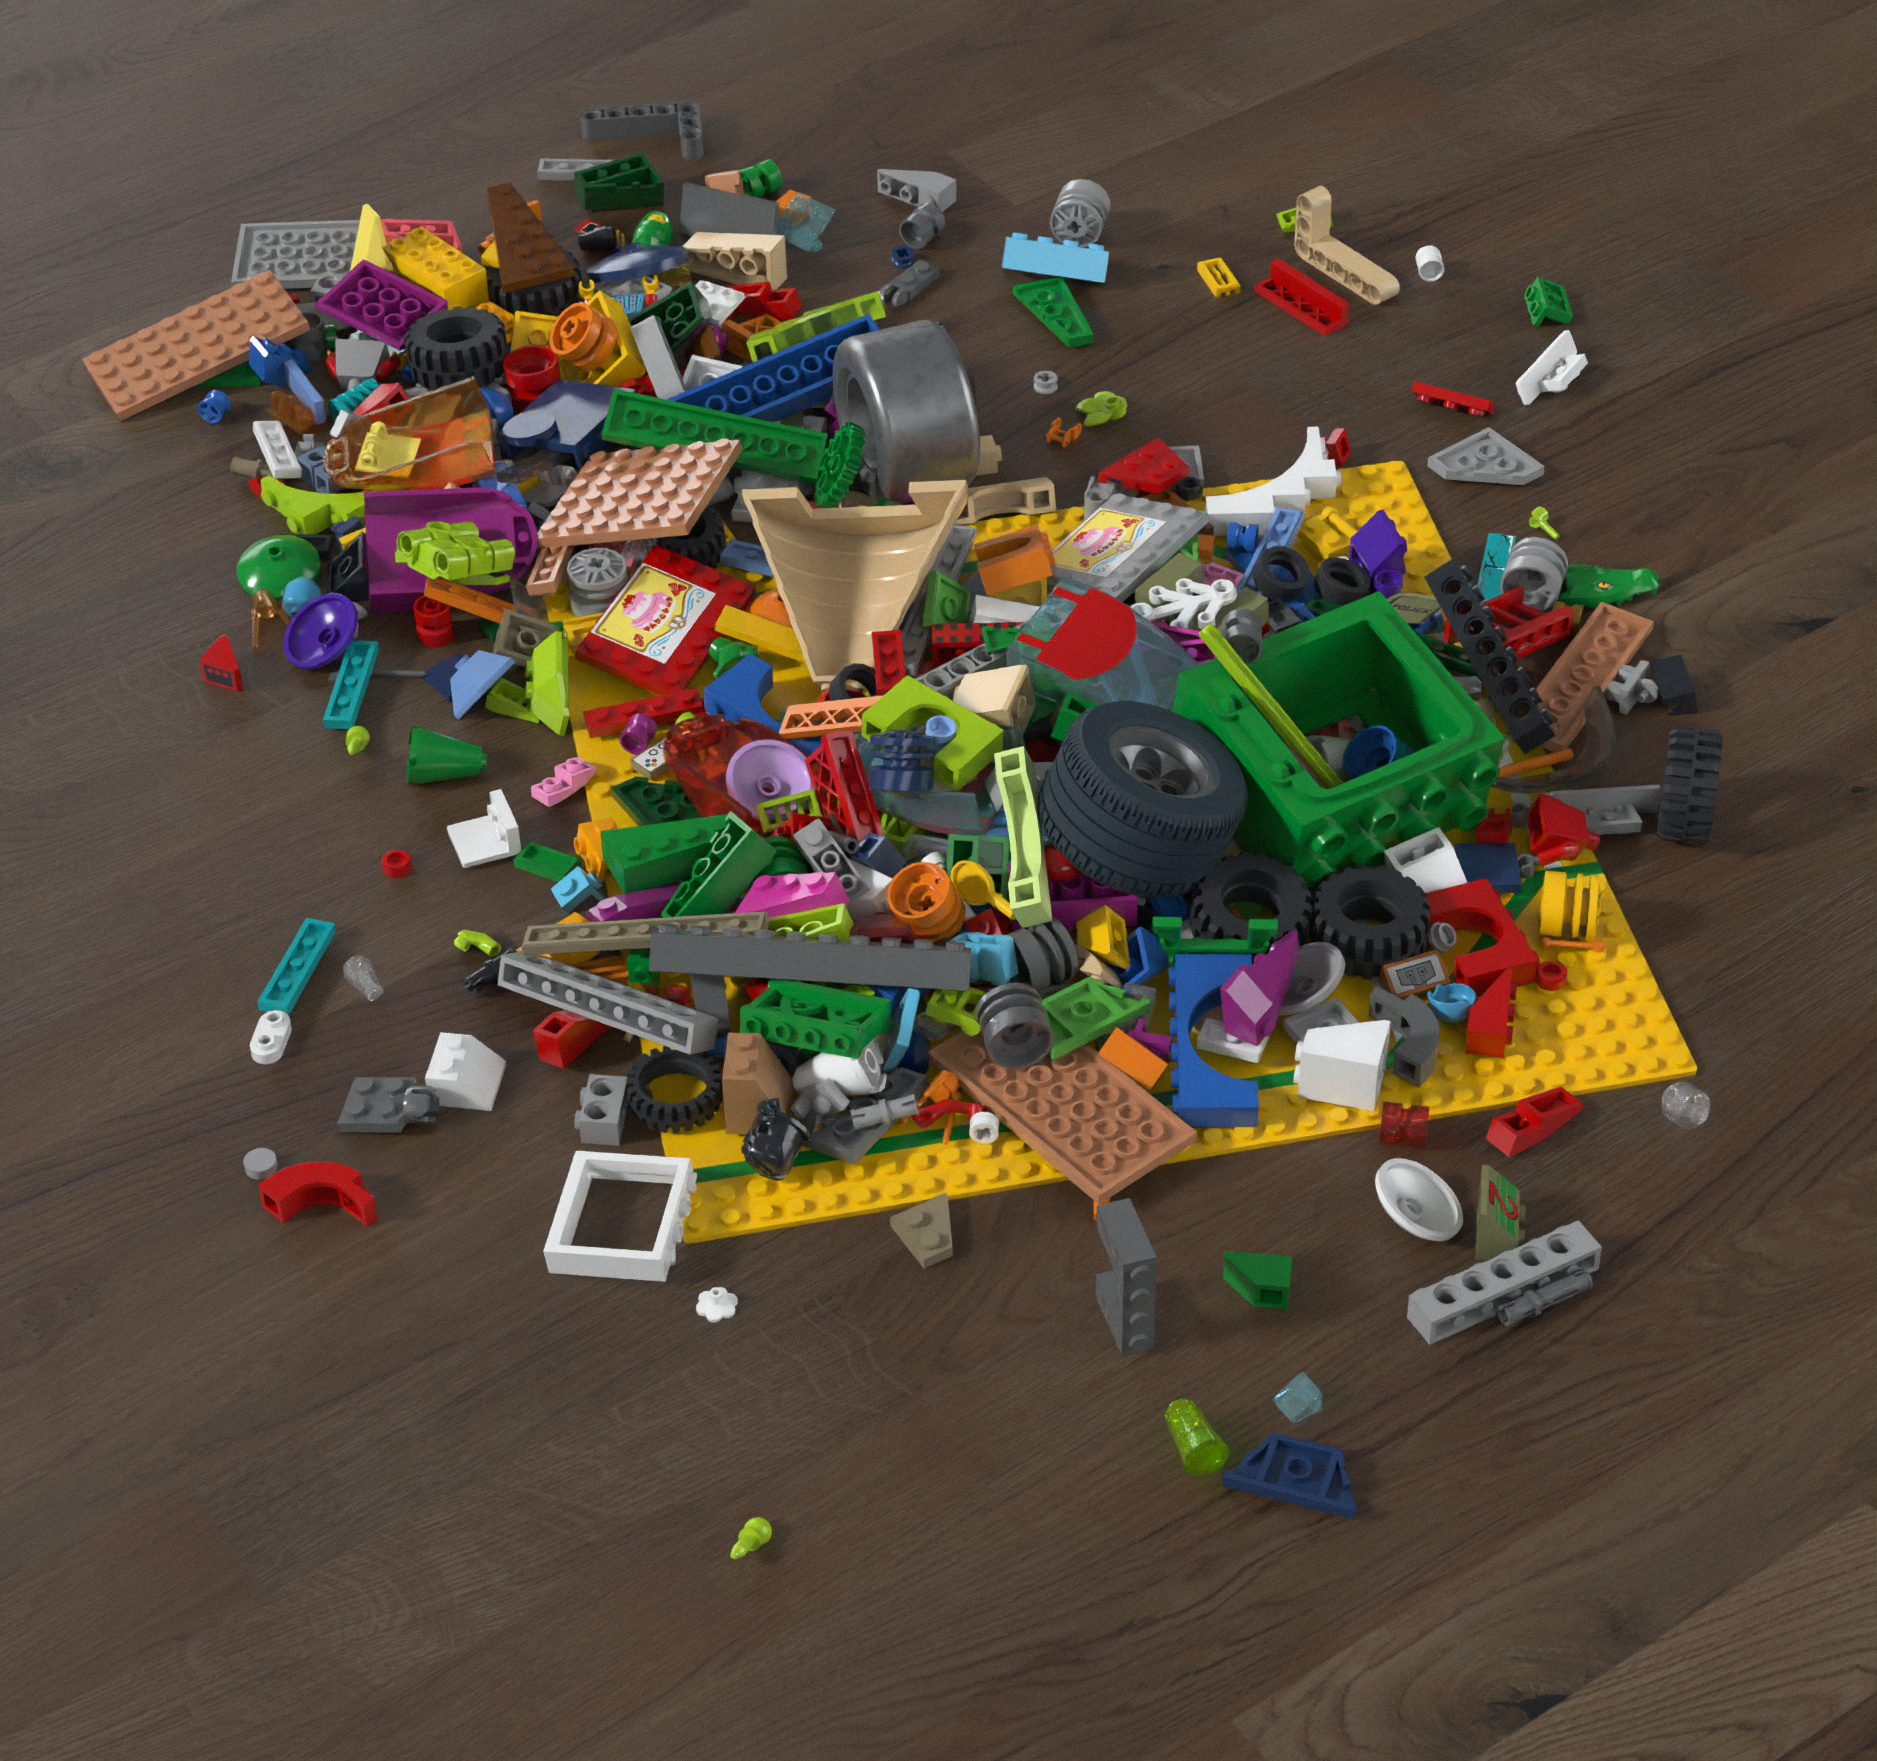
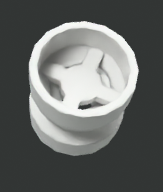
M1425 246L1418 250L1415 259L1420 277L1428 282L1441 278L1444 274V265L1439 249L1434 246Z

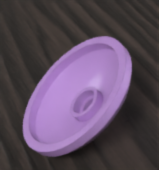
M757 740L744 745L733 755L727 768L726 786L730 797L745 814L760 820L756 804L813 789L805 762L806 757L793 746L777 740ZM763 788L770 789L771 793L763 791ZM807 802L801 803L804 811L808 808ZM790 805L792 813H798L796 805ZM779 807L778 809L780 812L782 821H786L787 816L785 813L784 807ZM772 809L766 810L769 821L776 823Z

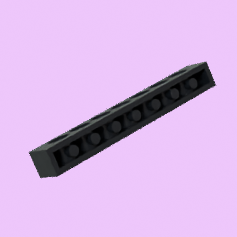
M1453 558L1424 576L1519 748L1526 755L1555 737L1556 735L1550 726L1555 723L1546 708L1541 710L1539 704L1543 701L1534 687L1529 688L1527 685L1531 681L1530 677L1522 666L1517 667L1516 662L1519 661V658L1511 645L1506 647L1504 644L1508 638L1499 625L1494 626L1493 621L1496 620V617L1488 605L1483 606L1482 601L1485 600V597L1479 587L1471 585L1470 582L1474 580V577L1467 566L1463 565L1460 567Z

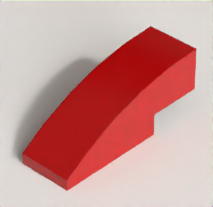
M769 281L725 286L745 294V299L734 311L746 316L757 318L769 314L777 320H791L802 306L796 288L773 290Z
M1562 1086L1518 1101L1515 1111L1493 1118L1486 1139L1510 1157L1532 1147L1553 1134L1583 1109L1584 1104Z

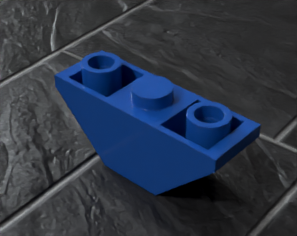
M253 336L250 339L249 366L265 383L278 387L286 384L284 362L291 359L295 361L304 375L313 369L306 361L308 359L307 355L298 348L293 350L283 343L275 344L268 338L261 339Z

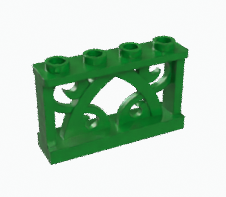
M772 978L768 982L767 990L751 1004L743 1005L740 1008V1033H761L768 1042L854 1059L861 1055V1050L879 1033L885 1034L891 1029V999L786 979Z

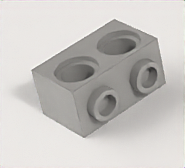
M589 1074L587 1087H582L580 1092V1106H582V1109L576 1110L574 1120L575 1130H580L581 1143L620 1146L629 1106L626 1076Z

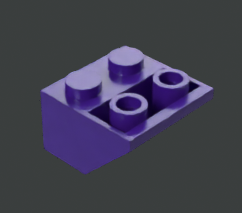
M1379 510L1350 538L1349 560L1362 567L1369 575L1371 584L1368 592L1370 594H1374L1376 590L1374 584L1375 575L1378 572L1394 570L1402 576L1405 575L1404 553L1407 552V542L1396 530L1394 521L1388 518L1384 510Z

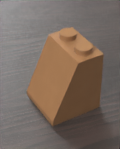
M728 1033L722 1077L726 1134H747L750 1128H752V1122L758 1113L757 1106L763 1100L778 1098L783 1106V1113L793 1118L794 1113L791 1111V1106L794 1104L796 1096L793 1079L761 1033Z

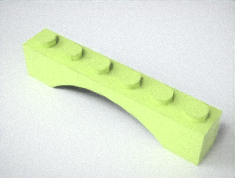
M1024 746L995 753L994 757L997 782L1004 805L1010 839L1011 873L1008 881L1010 908L1021 927L1025 928L1052 921L1042 825L1038 814V789L1035 765Z

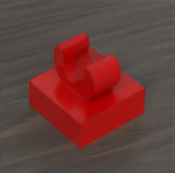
M1345 428L1334 429L1330 437L1324 436L1325 447L1327 448L1325 454H1327L1328 460L1335 461V466H1343L1352 449Z

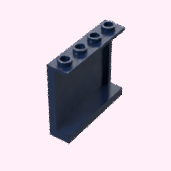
M558 379L521 412L531 410L550 411L555 415L558 428L555 434L548 440L543 441L540 438L535 440L536 444L525 447L574 454L577 467L581 469L593 453L601 451L610 442L601 440L613 389L636 393L635 389ZM503 429L497 434L498 440L501 443L500 447L503 457L512 459L524 448L509 444L507 439H505Z

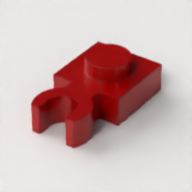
M1495 808L1489 809L1488 818L1480 822L1476 830L1477 843H1507L1512 832L1511 809L1506 808L1502 814H1495Z

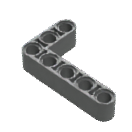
M694 101L584 109L580 112L581 136L585 140L599 141L680 135L681 153L684 159L694 161L702 158L704 155L700 109L698 103Z

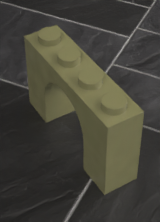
M1179 552L1135 590L1136 603L1149 604L1152 609L1173 603L1166 601L1160 605L1152 604L1149 601V590L1154 586H1162L1166 590L1176 592V582L1182 578H1188L1193 582L1203 584L1202 564ZM1247 587L1237 594L1234 602L1222 606L1217 613L1221 622L1230 611L1236 609L1254 611L1261 620V627L1270 620L1268 598ZM1196 611L1188 623V629L1200 631L1197 617L1202 611ZM1181 612L1157 619H1165V624L1170 625L1172 621L1178 618Z

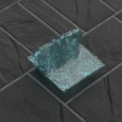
M796 192L778 219L776 235H785L786 242L803 250L819 251L822 248V242H820L818 237L836 210Z

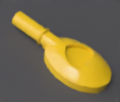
M959 861L953 866L950 879L963 901L971 905L991 903L993 907H996L1011 920L1016 919L1011 911L1010 902L1003 898L1002 894L994 891L993 880L983 866L974 861Z

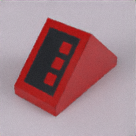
M222 635L199 659L203 682L236 692L243 691L239 666L227 635Z

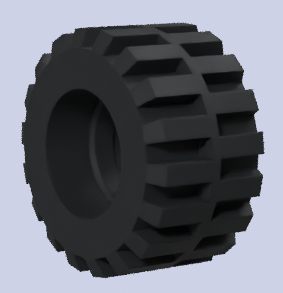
M707 505L688 535L655 538V544L715 569L717 563H720V555L726 547L722 517L720 514L717 515V511L714 508L708 509Z

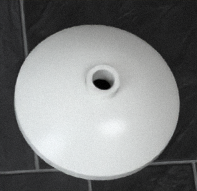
M1402 1158L1388 1160L1379 1168L1375 1178L1379 1200L1388 1215L1400 1227L1414 1236L1431 1241H1446L1453 1238L1459 1232L1463 1224L1461 1205L1451 1188L1436 1173L1422 1164Z

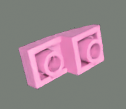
M580 757L570 758L565 763L554 766L555 777L546 778L541 783L531 786L532 797L548 807L555 805L583 787L596 773V767Z

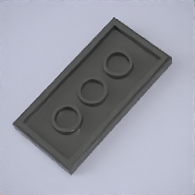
M685 183L683 184L679 234L693 236L696 232L776 235L779 203Z

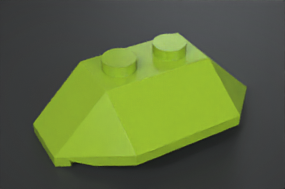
M555 631L534 648L531 661L526 660L524 677L529 678V681L526 682L525 699H529L530 712L559 736H565L570 716L568 632Z

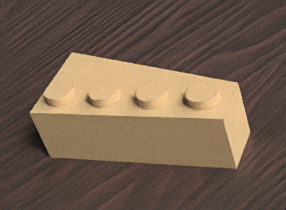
M696 232L683 246L687 249L689 260L682 264L684 270L737 285L769 281L773 290H777L787 279L785 235Z

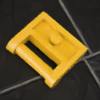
M1328 506L1321 514L1303 521L1296 537L1323 560H1326L1327 558L1349 554L1350 538L1358 530L1340 517L1338 510L1333 506ZM1333 524L1349 539L1345 540L1328 525Z

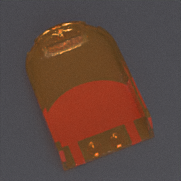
M473 376L358 417L343 427L345 432L337 440L332 438L323 457L324 467L331 480L339 486L350 489L386 491L444 489L449 482L457 486L471 483L496 474L490 408ZM376 422H383L385 424L387 435L421 439L415 460L377 473L355 471L367 432H370L372 424Z

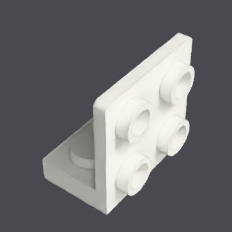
M699 281L695 285L707 299L712 318L704 325H718L722 330V323L745 299V294L731 288L712 284L708 281Z
M501 789L490 792L491 804L487 805V816L447 826L448 835L463 868L513 856L521 851L518 825Z

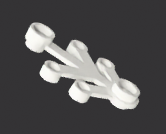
M1182 578L1176 582V592L1166 590L1162 586H1154L1149 590V601L1152 604L1160 605L1166 601L1173 603L1153 609L1149 604L1136 603L1130 608L1134 617L1151 622L1154 619L1181 612L1178 618L1171 622L1170 626L1188 629V623L1198 608L1209 604L1205 612H1201L1197 617L1198 627L1203 629V627L1209 624L1215 626L1216 614L1222 606L1236 600L1237 590L1229 580H1217L1209 586L1193 582L1188 578ZM1193 593L1201 594L1198 596H1192Z

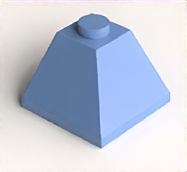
M478 650L471 658L466 654L454 666L458 671L450 678L454 716L460 719L503 676L515 661L510 657Z

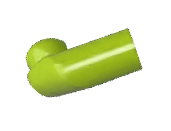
M464 929L457 933L459 936L454 940V945L463 951L469 950L471 944L477 946L490 957H496L501 951L499 943L481 932Z

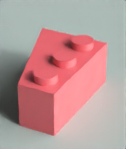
M380 219L386 243L396 238L404 239L406 238L405 234L422 226L464 254L452 221Z

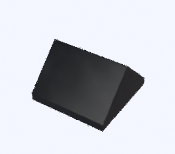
M361 532L327 565V593L342 594L352 602L370 600L367 543L364 532Z

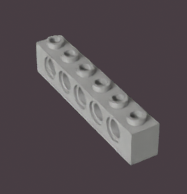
M1579 1220L1567 1226H1560L1549 1234L1540 1238H1533L1522 1246L1510 1251H1504L1497 1257L1483 1263H1477L1470 1269L1454 1276H1447L1442 1281L1427 1288L1416 1290L1413 1294L1409 1295L1407 1318L1429 1345L1497 1315L1498 1306L1521 1297V1294L1527 1290L1534 1291L1580 1269H1585V1272L1588 1273L1598 1270L1602 1246Z

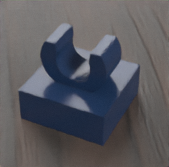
M352 516L345 523L338 521L331 527V530L335 531L336 537L334 542L338 544L340 552L343 550L339 538L363 529L361 519Z

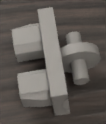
M1641 660L1636 667L1623 664L1618 673V682L1611 681L1607 686V700L1619 703L1620 713L1627 715L1637 700L1639 702L1651 703L1659 696V688L1656 685V681L1647 679L1645 675L1649 662Z

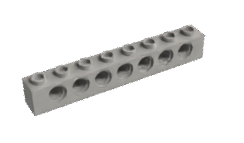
M523 951L501 955L498 986L689 1055L715 1049L719 1018L538 954L524 955Z

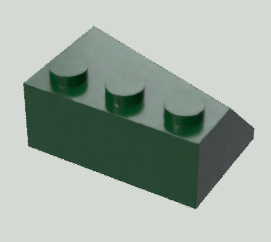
M691 281L628 318V321L632 327L655 315L665 333L671 351L674 353L712 318L707 299Z

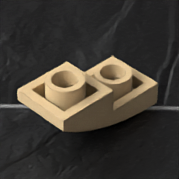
M1074 944L1079 962L1078 969L1088 977L1101 981L1107 986L1121 988L1120 979L1109 966L1085 948Z

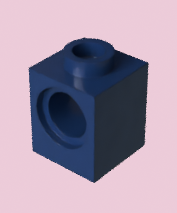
M871 832L859 843L858 851L850 854L856 862L892 879L907 862L886 836Z

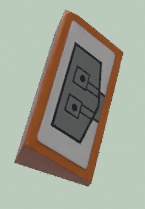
M1437 950L1396 961L1381 968V985L1387 992L1396 995L1402 1000H1405L1410 994L1418 996L1428 993V991H1435L1438 984L1443 986L1451 984L1441 955Z

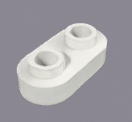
M274 1010L260 1017L250 1042L251 1056L254 1061L260 1064H271L282 1057L292 1030L288 1014L283 1011Z

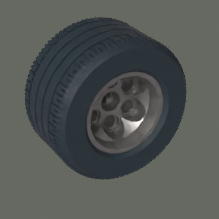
M1115 701L1086 710L1072 723L1040 788L1038 814L1044 830L1054 847L1069 863L1085 875L1107 887L1130 895L1146 898H1170L1193 892L1195 885L1199 882L1202 883L1203 879L1201 878L1220 861L1246 811L1248 790L1242 771L1233 755L1216 737L1200 725L1180 714L1159 706L1134 701Z

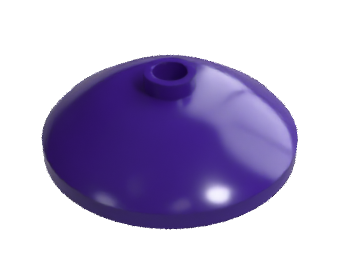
M327 593L310 600L301 607L291 619L284 635L283 648L287 659L296 667L309 670L328 665L341 656L352 642L357 629L358 613L354 603L342 594Z

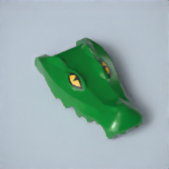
M1572 564L1567 566V572L1563 583L1566 582L1568 591L1560 594L1557 601L1564 602L1566 606L1578 604L1596 609L1601 602L1609 605L1616 602L1618 606H1621L1623 601L1628 600L1631 602L1634 595H1641L1644 592H1651L1652 596H1655L1660 584L1659 576L1651 568L1626 570L1609 569L1587 564Z

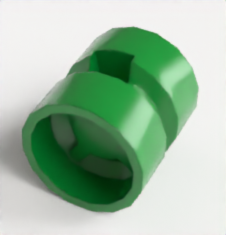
M771 159L759 162L754 167L749 166L739 170L746 196L760 198L764 194H770L782 188L781 173L775 162Z

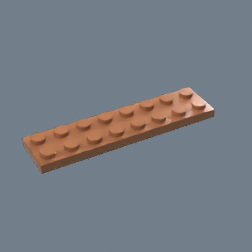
M1604 602L1598 605L1536 689L1543 701L1539 704L1541 710L1546 708L1555 722L1550 726L1556 736L1540 745L1541 747L1552 752L1567 749L1607 694L1609 683L1617 680L1622 665H1628L1651 633L1654 621Z

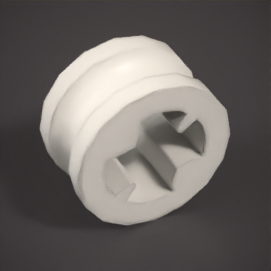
M989 1112L974 1114L970 1119L969 1134L971 1139L981 1144L994 1142L999 1135V1119Z

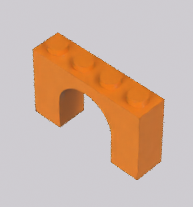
M1038 524L974 544L978 559V570L987 596L1053 575L1051 567L1056 564L1046 531H1040Z

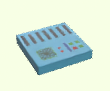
M908 988L893 1014L881 1071L892 1074L909 1047L920 997L918 990Z

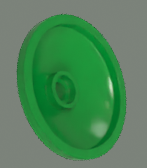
M274 535L255 542L243 552L237 563V577L241 587L251 596L267 601L283 600L286 585L296 578L305 577L315 582L321 570L320 557L316 548L307 540L292 535Z

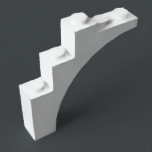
M1308 427L1307 442L1303 453L1296 463L1281 476L1248 491L1206 497L1205 512L1208 513L1209 523L1214 526L1213 536L1227 535L1230 522H1238L1241 526L1258 524V535H1264L1277 507L1302 511L1305 516V505H1310L1311 499L1336 498V487H1341V471H1336L1334 460H1328L1327 454H1325V437L1320 438L1319 427Z

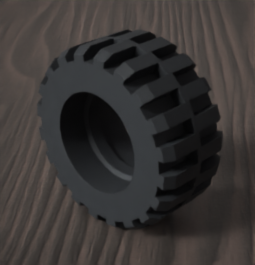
M559 246L574 266V276L504 294L502 293L499 268L484 266L486 269L489 302L494 303L514 316L515 311L559 317L566 308L583 301V298L579 296V282H582L579 262L567 249L563 250Z
M454 307V309H442L437 313L431 312L426 314L425 318H419L415 321V324L409 327L404 339L410 375L422 387L426 389L431 388L436 392L441 390L446 393H453L454 391L465 392L468 389L482 388L484 384L489 385L493 383L495 378H500L503 375V360L509 354L504 323L494 313H489L485 309L476 310L475 307Z
M1676 726L1670 729L1657 836L1660 839L1704 845L1709 842L1714 818L1723 735L1719 731Z
M1240 852L1239 856L1234 857L1233 854L1224 856L1221 862L1218 861L1213 869L1201 878L1203 879L1202 883L1199 882L1195 885L1190 912L1193 937H1202L1204 939L1235 938L1237 940H1247L1249 922L1235 917L1226 909V906L1246 901L1263 905L1276 916L1273 919H1278V932L1275 937H1271L1267 951L1262 954H1268L1272 944L1291 931L1298 933L1299 946H1302L1306 940L1312 912L1311 892L1307 889L1308 885L1303 877H1297L1298 872L1290 865L1287 867L1283 865L1284 861L1277 857L1271 859L1266 857V854L1259 852L1257 855H1249V852Z
M1359 865L1355 869L1347 867L1342 869L1339 874L1336 872L1326 878V881L1321 882L1316 888L1311 903L1310 943L1327 942L1335 945L1344 957V974L1352 978L1355 975L1362 976L1365 980H1371L1372 977L1380 978L1382 966L1425 952L1426 944L1428 943L1430 904L1423 889L1419 885L1416 886V882L1409 876L1403 877L1402 873L1395 869H1392V871L1386 870L1385 866L1376 865V868L1368 867V865ZM1369 918L1383 921L1386 924L1363 925L1352 920Z

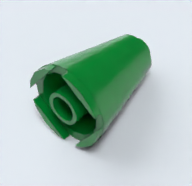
M411 726L406 764L407 784L416 785L479 776L480 770H486L487 753L482 752L481 746L419 726Z

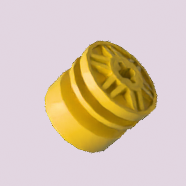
M1545 871L1539 935L1560 937L1564 923L1571 924L1572 938H1578L1579 925H1585V939L1593 940L1595 930L1600 922L1602 905L1599 875H1590L1589 888H1583V874L1578 873L1574 887H1568L1566 872Z

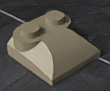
M506 609L497 631L493 654L510 657L515 661L508 670L515 669L518 665L525 667L526 660L531 661L534 648L555 631H559L560 627Z

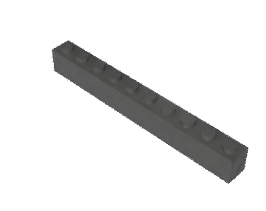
M664 923L659 924V928H653L651 932L649 971L969 991L971 948L965 947V943L957 941L946 942V946L933 945V941L925 939L914 940V944L901 943L902 939L892 937L882 938V942L869 941L870 937L860 935L850 936V940H840L838 935L828 933L819 934L818 938H808L806 933L796 931L787 932L786 936H776L774 931L764 929L755 930V934H744L740 928L727 927L723 928V932H711L708 926L695 925L691 926V930H679L676 924Z

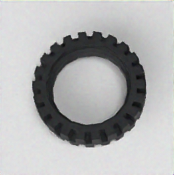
M663 1046V1052H659L655 1048L650 1050V1056L644 1053L640 1056V1062L635 1060L632 1064V1069H629L627 1074V1098L631 1113L634 1118H638V1122L642 1125L647 1122V1127L652 1130L659 1126L660 1132L667 1133L668 1127H670L673 1133H680V1127H685L686 1132L693 1130L694 1123L701 1127L705 1125V1119L710 1121L714 1117V1112L718 1113L720 1103L723 1100V1084L719 1065L715 1063V1059L712 1056L707 1058V1052L705 1051L689 1055L676 1049L671 1050L667 1046ZM682 1073L692 1075L706 1084V1088L701 1094L684 1103H660L643 1093L644 1088L650 1082L666 1074Z

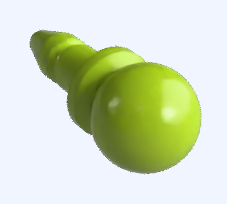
M353 726L348 730L346 746L350 755H355L362 751L368 744L370 735L366 728Z
M754 1517L747 1521L739 1533V1541L732 1548L731 1558L743 1557L748 1551H755L762 1544L768 1542L772 1535L770 1523L761 1517Z

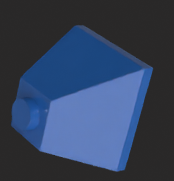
M1141 926L1127 937L1130 967L1123 969L1105 963L1120 979L1122 984L1120 989L1125 990L1126 997L1149 983L1170 966L1169 957L1160 946V939Z

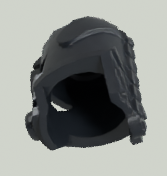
M778 1098L761 1101L757 1106L758 1113L752 1122V1128L745 1135L744 1145H742L741 1150L746 1163L758 1172L760 1176L773 1181H781L791 1171L799 1149L812 1142L811 1136L815 1132L814 1126L817 1120V1113L814 1110H810L804 1119H794L783 1113V1106Z

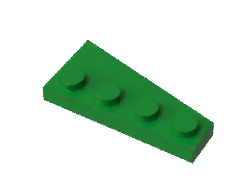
M1062 277L1013 285V295L1067 347H1079L1084 344L1093 343V332Z

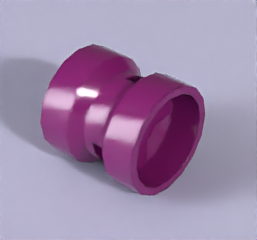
M633 715L627 724V728L624 729L619 738L622 748L631 754H640L648 748L650 740L653 739L657 732V725L647 715Z

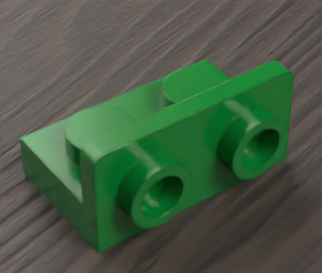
M1537 277L1534 283L1526 289L1525 300L1533 326L1539 327L1545 316L1551 321L1569 324L1573 314L1564 286Z

